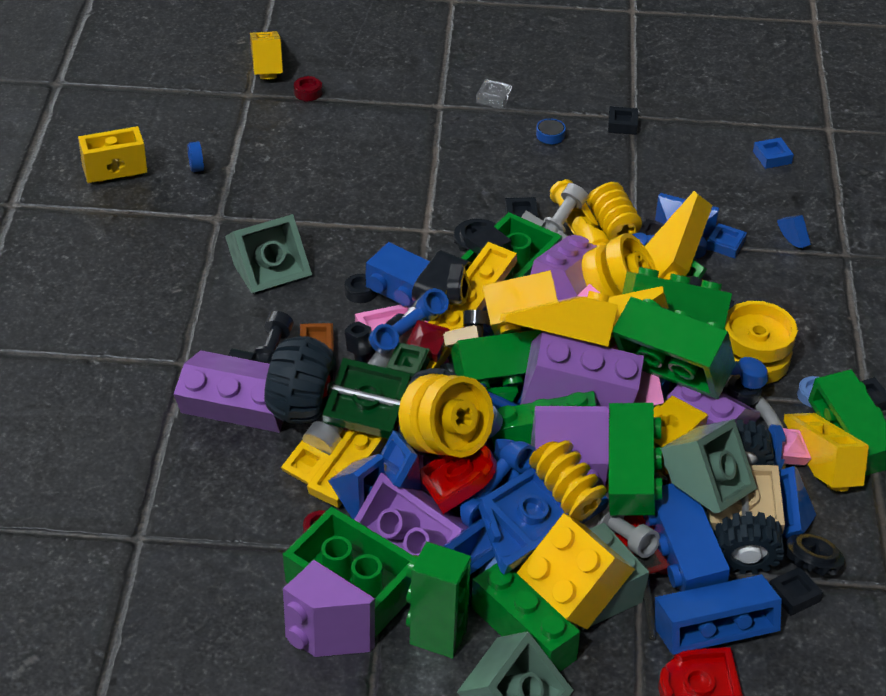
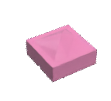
M783 428L786 442H782L781 459H785L784 464L806 465L812 458L800 430Z

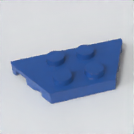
M533 468L528 469L484 496L479 504V510L496 561L503 575L524 563L562 514L565 513L560 507L561 503L554 499L552 491L546 488L544 480L538 477L536 469ZM604 496L596 511L580 522L584 524L604 511L609 503V499Z

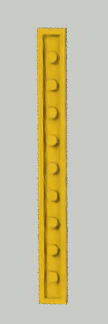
M487 242L466 271L470 282L466 303L464 305L449 304L448 309L439 318L428 323L449 328L450 331L465 328L466 326H463V311L483 310L486 306L483 285L504 281L517 263V253ZM445 346L439 361L430 360L426 369H440V365L444 364L451 354V349ZM399 418L395 430L399 426ZM349 429L307 485L308 494L339 508L342 502L328 480L354 461L378 454L388 439Z

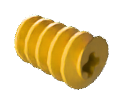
M618 182L604 183L589 193L587 203L609 240L624 233H638L642 226L641 217L637 214L621 184Z
M570 440L559 443L554 441L547 442L532 453L529 458V464L533 469H536L538 477L544 480L546 488L552 491L554 499L561 503L560 507L562 510L580 522L596 511L607 489L604 485L594 487L598 482V477L596 474L587 475L590 470L587 463L578 464L582 456L578 451L571 452L573 444Z

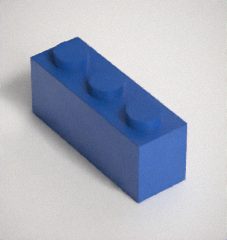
M674 484L662 485V500H655V515L643 516L646 525L649 527L653 526L654 530L660 535L658 549L670 564L667 567V572L672 587H678L681 592L728 582L730 568L702 505Z
M762 574L655 597V629L672 655L687 650L701 649L781 631L782 599Z

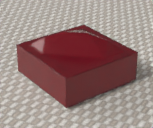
M418 320L406 344L430 349L432 354L430 360L438 362L445 348L443 334L450 331V329Z

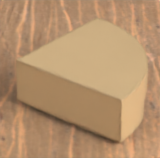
M473 325L445 332L443 334L445 346L451 348L458 340L478 338L477 326Z

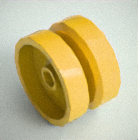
M624 233L610 240L607 245H599L587 251L582 257V271L586 285H592L601 294L608 295L609 297L622 295L627 271L638 273L639 267L656 270L647 249L638 238L629 233Z
M746 301L730 308L725 329L729 333L735 361H739L743 357L756 358L767 368L768 382L766 384L780 380L787 374L790 366L792 349L798 332L796 321L786 310L764 301Z
M428 374L418 377L408 385L401 398L398 417L400 430L406 442L415 450L428 454L463 458L475 454L484 446L492 431L494 412L492 400L486 388L476 379L458 375Z

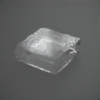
M485 79L476 94V103L503 109L511 95L512 85Z

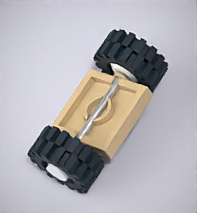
M739 419L736 425L757 489L720 513H713L707 508V518L730 568V572L733 573L736 569H739V574H746V570H752V574H759L758 569L762 568L765 572L771 570L770 565L776 567L779 565V560L784 558L782 534L785 520L778 465H773L774 455L769 429L765 430V426L761 423L756 426L755 421L749 420L748 424H744L743 419Z

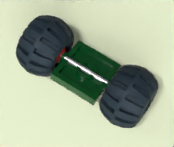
M296 336L282 341L277 346L267 372L264 400L266 407L271 413L291 424L314 422L322 416L323 422L326 424L389 439L393 430L395 431L399 418L398 412L401 398L408 385L418 377L428 374H444L447 376L457 374L446 369L430 368L417 372L411 379V374L343 358L335 378L336 357L334 352L325 343L308 336ZM399 425V430H398V432L403 436V434H402V432H401V430H400V425ZM411 446L415 453L419 455L428 457H438L435 454L419 452Z

